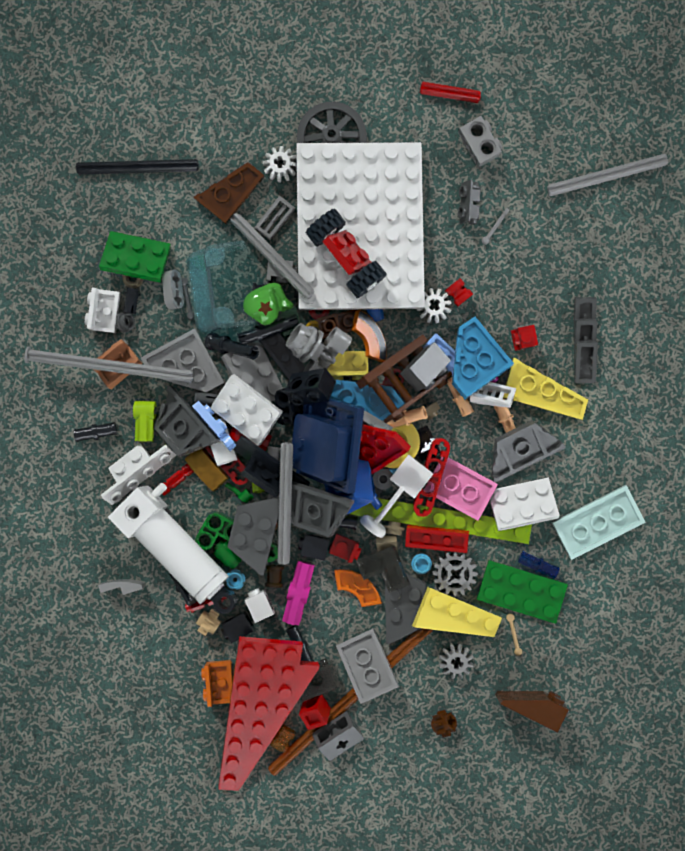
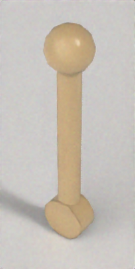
M509 613L506 619L510 623L515 645L514 653L520 656L522 649L519 648L513 621L515 617Z

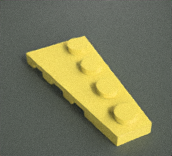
M513 358L512 362L514 364L509 370L505 386L516 388L513 401L583 420L588 399L539 373L534 368L525 365L520 360ZM504 393L503 398L507 399L508 394Z
M427 587L412 626L495 637L502 618Z

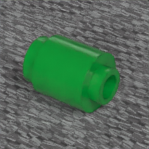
M221 539L213 547L215 550L213 555L226 567H230L233 570L242 559L227 547L228 540L223 541Z

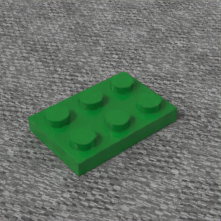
M110 231L99 268L102 271L161 283L171 244Z

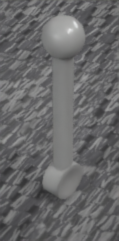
M508 208L505 209L487 236L482 238L484 245L490 242V237L510 211Z

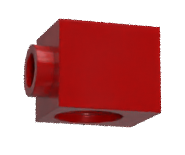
M320 693L303 699L299 716L307 729L311 730L327 725L331 708L323 694Z

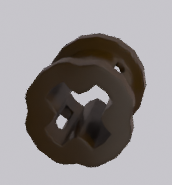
M266 565L268 574L265 586L282 588L283 583H281L284 566Z

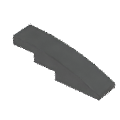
M596 297L574 298V383H596L598 342L596 341Z

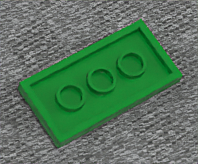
M488 560L476 599L556 624L568 584Z

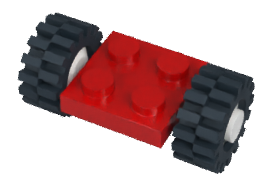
M334 208L327 211L319 219H316L307 228L305 233L315 246L318 247L324 243L348 275L356 273L346 285L355 297L359 298L379 284L387 274L377 261L371 262L369 260L367 252L358 246L355 237L350 232H347V230L339 232L346 222Z

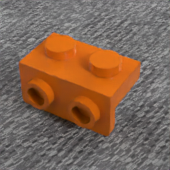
M232 661L206 662L204 668L201 669L202 681L206 683V689H203L204 702L207 701V707H212L213 704L230 703L233 683Z

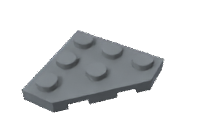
M195 328L141 357L144 365L187 370L194 373L192 382L162 380L206 393L225 383Z

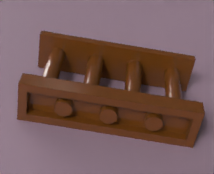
M423 334L356 382L360 389L366 385L369 388L372 387L389 410L391 415L383 420L385 423L392 419L394 422L405 415L402 411L433 388L437 387L438 390L448 383L446 379L452 375L451 371H449L444 376H436L434 379L435 384L431 388L420 390L421 393L412 398L393 372L395 370L393 368L394 365L398 364L399 367L402 366L405 369L409 365V358L407 356L411 353L413 356H417L424 349L422 345L428 340ZM380 375L387 376L406 404L399 409L395 406L379 384L380 380L378 377Z

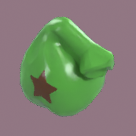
M270 283L251 291L243 302L244 311L264 326L273 323L277 319L279 311L285 312L294 305L286 298L282 286L278 283Z

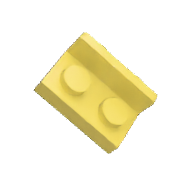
M345 351L343 355L338 353L335 357V363L330 364L327 368L334 379L344 380V376H352V380H360L369 373L368 357H365V351Z

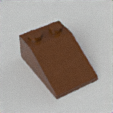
M497 691L495 694L501 705L557 733L569 711L564 704L565 701L553 691H550L549 694L544 691Z

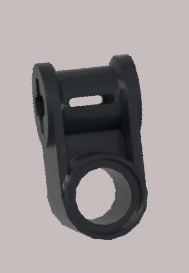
M286 388L276 391L274 397L276 407L283 411L277 423L294 426L296 415L303 414L302 405L295 406L285 395Z

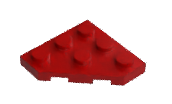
M362 425L359 459L369 461L372 474L406 454L411 448L397 432Z

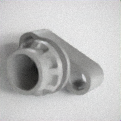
M300 323L290 334L286 347L291 349L293 356L299 358L302 363L311 359L303 372L321 368L327 369L330 364L335 363V357L338 353L344 354L352 341V337L338 327H335L323 342L324 333L321 330L317 331L313 326H305Z

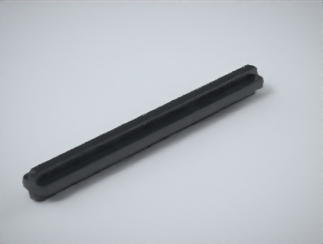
M197 159L76 163V172L79 175L198 171L199 169Z

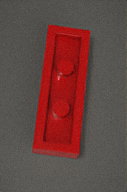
M407 525L405 547L467 553L469 531Z

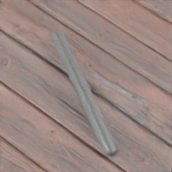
M661 154L549 184L547 191L549 196H554L666 166L668 164L667 155Z
M234 213L230 218V222L304 298H311L314 294V289L240 214Z
M288 442L281 443L277 562L282 565L290 562L293 444Z

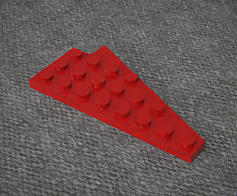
M239 636L218 790H240L319 670V662L301 661L302 641Z

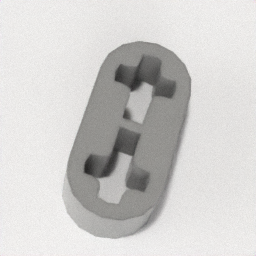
M177 270L165 271L162 275L165 305L170 310L182 308L184 296L181 275Z

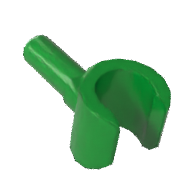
M227 483L225 485L242 502L247 503L253 498V495L247 489L241 493L240 490Z

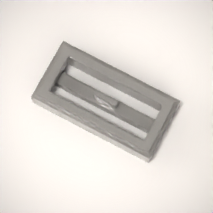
M279 195L254 228L271 241L296 208ZM280 202L283 203V206L263 230L261 226ZM288 207L289 210L287 211V213L276 225V227L272 230V232L268 234L267 232L269 231V229L273 226L276 220Z

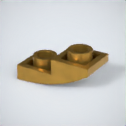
M204 448L192 452L185 458V461L213 492L229 479L223 469L217 466V463L211 459Z

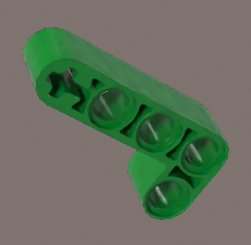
M219 512L210 514L197 534L195 542L203 550H208L216 543L219 536L229 541V528L233 526L234 520ZM213 516L220 518L221 525L219 527H214L211 524ZM206 534L211 538L210 545H204L201 542L202 535ZM273 541L271 547L274 548L273 553L275 555L271 554L267 562H273L278 557V545Z

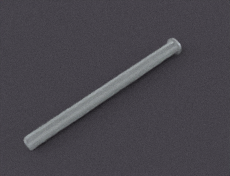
M31 347L26 348L24 357L25 363L33 361L192 382L194 376L192 371L37 351L31 350Z

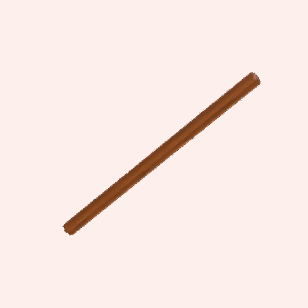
M421 628L407 637L387 656L391 668L433 630ZM354 688L331 708L327 723L343 714L358 700ZM321 727L307 730L269 765L268 770L270 773L276 776L314 741L312 733Z

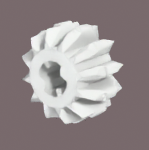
M280 146L279 152L272 148L273 155L270 153L265 154L268 160L263 161V165L267 167L264 169L265 174H270L271 180L277 176V181L281 183L282 176L285 177L286 181L290 180L288 173L295 176L296 173L293 169L297 168V163L294 162L297 157L296 155H291V149H287L284 153L283 146ZM282 160L285 166L282 165L283 168H278L276 162L279 164L278 161Z
M430 288L429 296L424 292L425 308L417 309V311L424 310L420 318L422 319L428 315L427 323H430L432 317H434V321L437 324L439 323V316L443 320L447 318L443 312H451L450 308L445 307L451 305V301H444L448 294L445 293L442 297L439 296L441 289H438L436 294H434L433 289ZM431 301L433 303L435 301L438 302L437 311H435V308L433 310L429 308Z

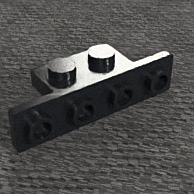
M241 436L235 443L236 447L233 449L249 460L241 475L276 498L279 495L280 461L244 436ZM292 470V481L309 486L310 482Z

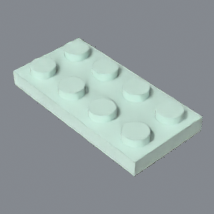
M624 485L551 523L569 558L572 560L646 522L627 485Z

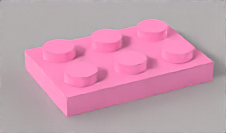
M448 457L436 498L479 521L498 484ZM439 463L437 464V466H436V468H435V470H434L433 473H436V472L439 471V469H440V464H439ZM428 481L424 488V491L429 493L434 489V484Z

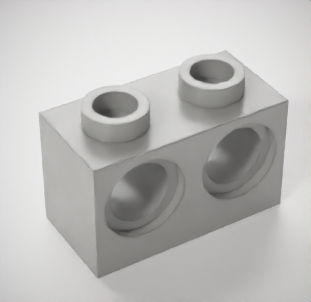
M482 116L460 127L458 131L460 138L478 168L499 157L502 152L500 141L498 138L494 139L491 133V125L487 120L484 121ZM479 129L481 131V135L474 136L471 133V130ZM487 146L491 149L492 153L484 154L481 148Z

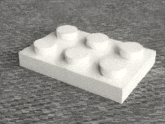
M235 374L229 377L210 407L211 410L257 446L262 444L283 412Z
M549 477L497 488L490 499L498 531L558 519L560 516Z

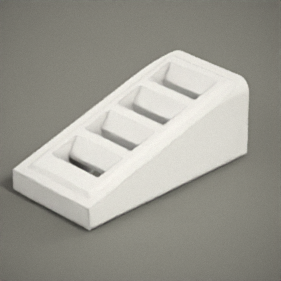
M490 382L471 395L470 402L511 408L516 388ZM488 391L492 392L491 396L487 395ZM496 392L500 393L499 398L495 397ZM504 393L508 394L507 400H503Z

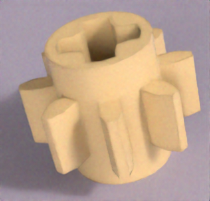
M212 609L209 613L203 611L196 622L200 626L198 632L205 636L208 632L213 635L222 622L217 619L220 614Z

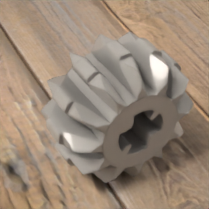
M459 643L457 649H455L454 645L450 644L451 651L443 648L442 650L446 656L439 655V659L443 661L439 664V667L445 668L443 671L444 675L450 673L451 679H454L456 674L462 679V672L469 675L470 671L467 667H474V664L470 662L474 657L472 654H468V647L462 650V644ZM455 657H459L461 662L460 664L457 663V666H454L452 659L456 660Z

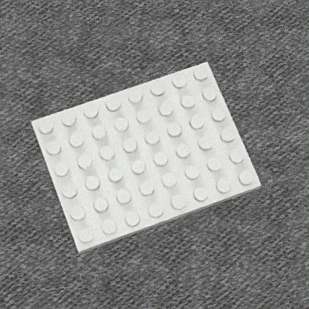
M421 142L297 143L298 274L314 289V294L309 299L304 298L299 293V310L424 309ZM334 208L346 222L339 232L344 230L350 232L355 237L358 246L367 252L369 260L371 262L377 261L387 274L379 284L359 298H356L346 285L356 273L348 275L324 243L318 247L315 246L305 233L307 228L316 219H319L327 211Z

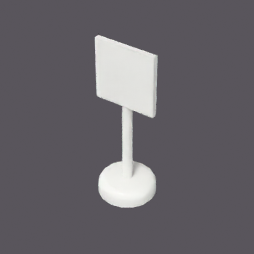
M408 455L390 478L400 488L376 519L369 515H363L360 519L361 524L377 537L383 538L386 534V529L380 521L403 491L415 498L432 477L433 473L412 456Z

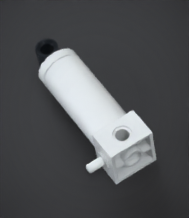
M160 483L154 490L149 486L137 487L108 518L127 538L135 536L169 573L195 597L199 604L209 599L213 602L214 608L219 613L226 614L232 611L238 604V597L235 592L224 587L223 583L229 576L165 511L168 505L159 496L167 489V486L164 483ZM222 597L229 598V607L222 604Z

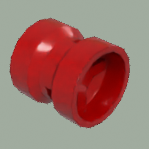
M461 278L445 290L448 296L453 297L454 304L457 307L473 295L470 289L464 287L465 283Z

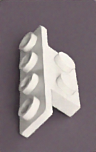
M141 443L108 468L117 483L102 493V498L111 505L119 502L122 497L137 488L140 483L151 477L162 466L169 463L176 456L175 452L167 445H164L150 456L146 448Z

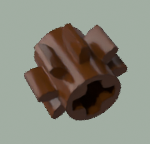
M446 710L438 711L437 715L432 716L431 727L436 735L442 734L444 738L451 736V732L456 731L457 720L451 712L446 713Z

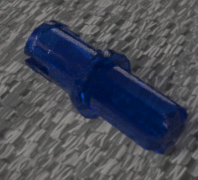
M522 552L518 558L519 563L534 569L535 573L540 572L552 579L557 577L560 567L544 561V558L541 557L539 559L526 552Z

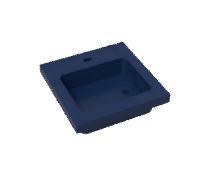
M333 398L325 402L303 405V414H297L295 417L292 438L293 468L297 469L296 473L347 494L355 493L364 408Z

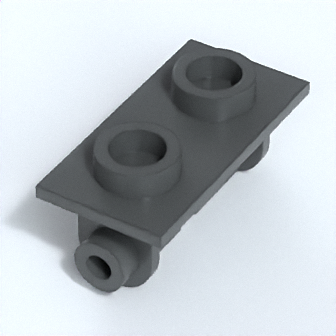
M468 180L463 182L459 188V197H461L460 207L458 208L459 224L469 222L468 224L475 225L479 220L480 206L473 205V202H480L481 187L479 182Z

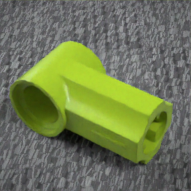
M134 401L135 441H154L156 401Z

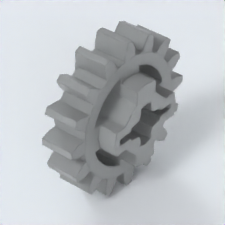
M445 552L446 558L443 559L439 556L440 564L434 563V566L437 568V571H432V574L437 576L434 579V583H440L438 589L442 590L445 588L446 595L450 591H452L455 597L458 591L465 595L464 589L467 588L471 591L470 583L476 584L473 576H477L478 573L472 569L477 566L476 564H470L471 557L465 559V553H461L458 556L457 552H453V555L450 556L448 552ZM459 560L461 562H459L458 564H451L449 561ZM444 567L446 569V576L442 579L441 571ZM466 568H468L467 580L464 578V571L466 570ZM454 569L455 571H457L459 569V577L456 578L455 576H453L451 578V570ZM452 583L460 584V586L452 587L449 585H451Z

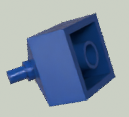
M358 460L355 493L347 494L325 485L326 492L354 500V504L347 515L369 503L376 510L382 507V503L377 499V494L375 493L369 461Z

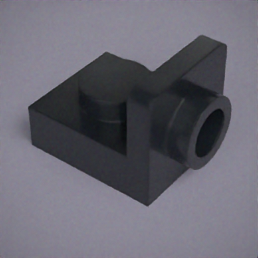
M427 425L417 430L420 437L418 454L422 461L426 460L430 445L434 440ZM436 444V445H435V448L438 449L437 454H439V453H440V450H439L438 445Z

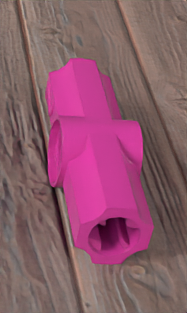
M299 560L296 564L282 619L287 624L299 626L301 622L303 608L307 603L311 588L310 582L314 564Z

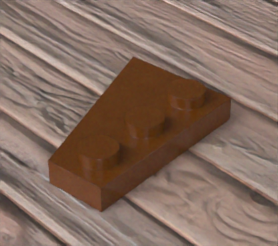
M247 162L228 174L226 178L218 183H214L207 190L193 198L223 223L227 224L233 214L237 212L265 176Z

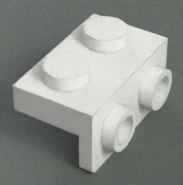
M92 288L87 297V303L90 305L89 313L85 315L87 329L116 333V317L119 313L120 292Z

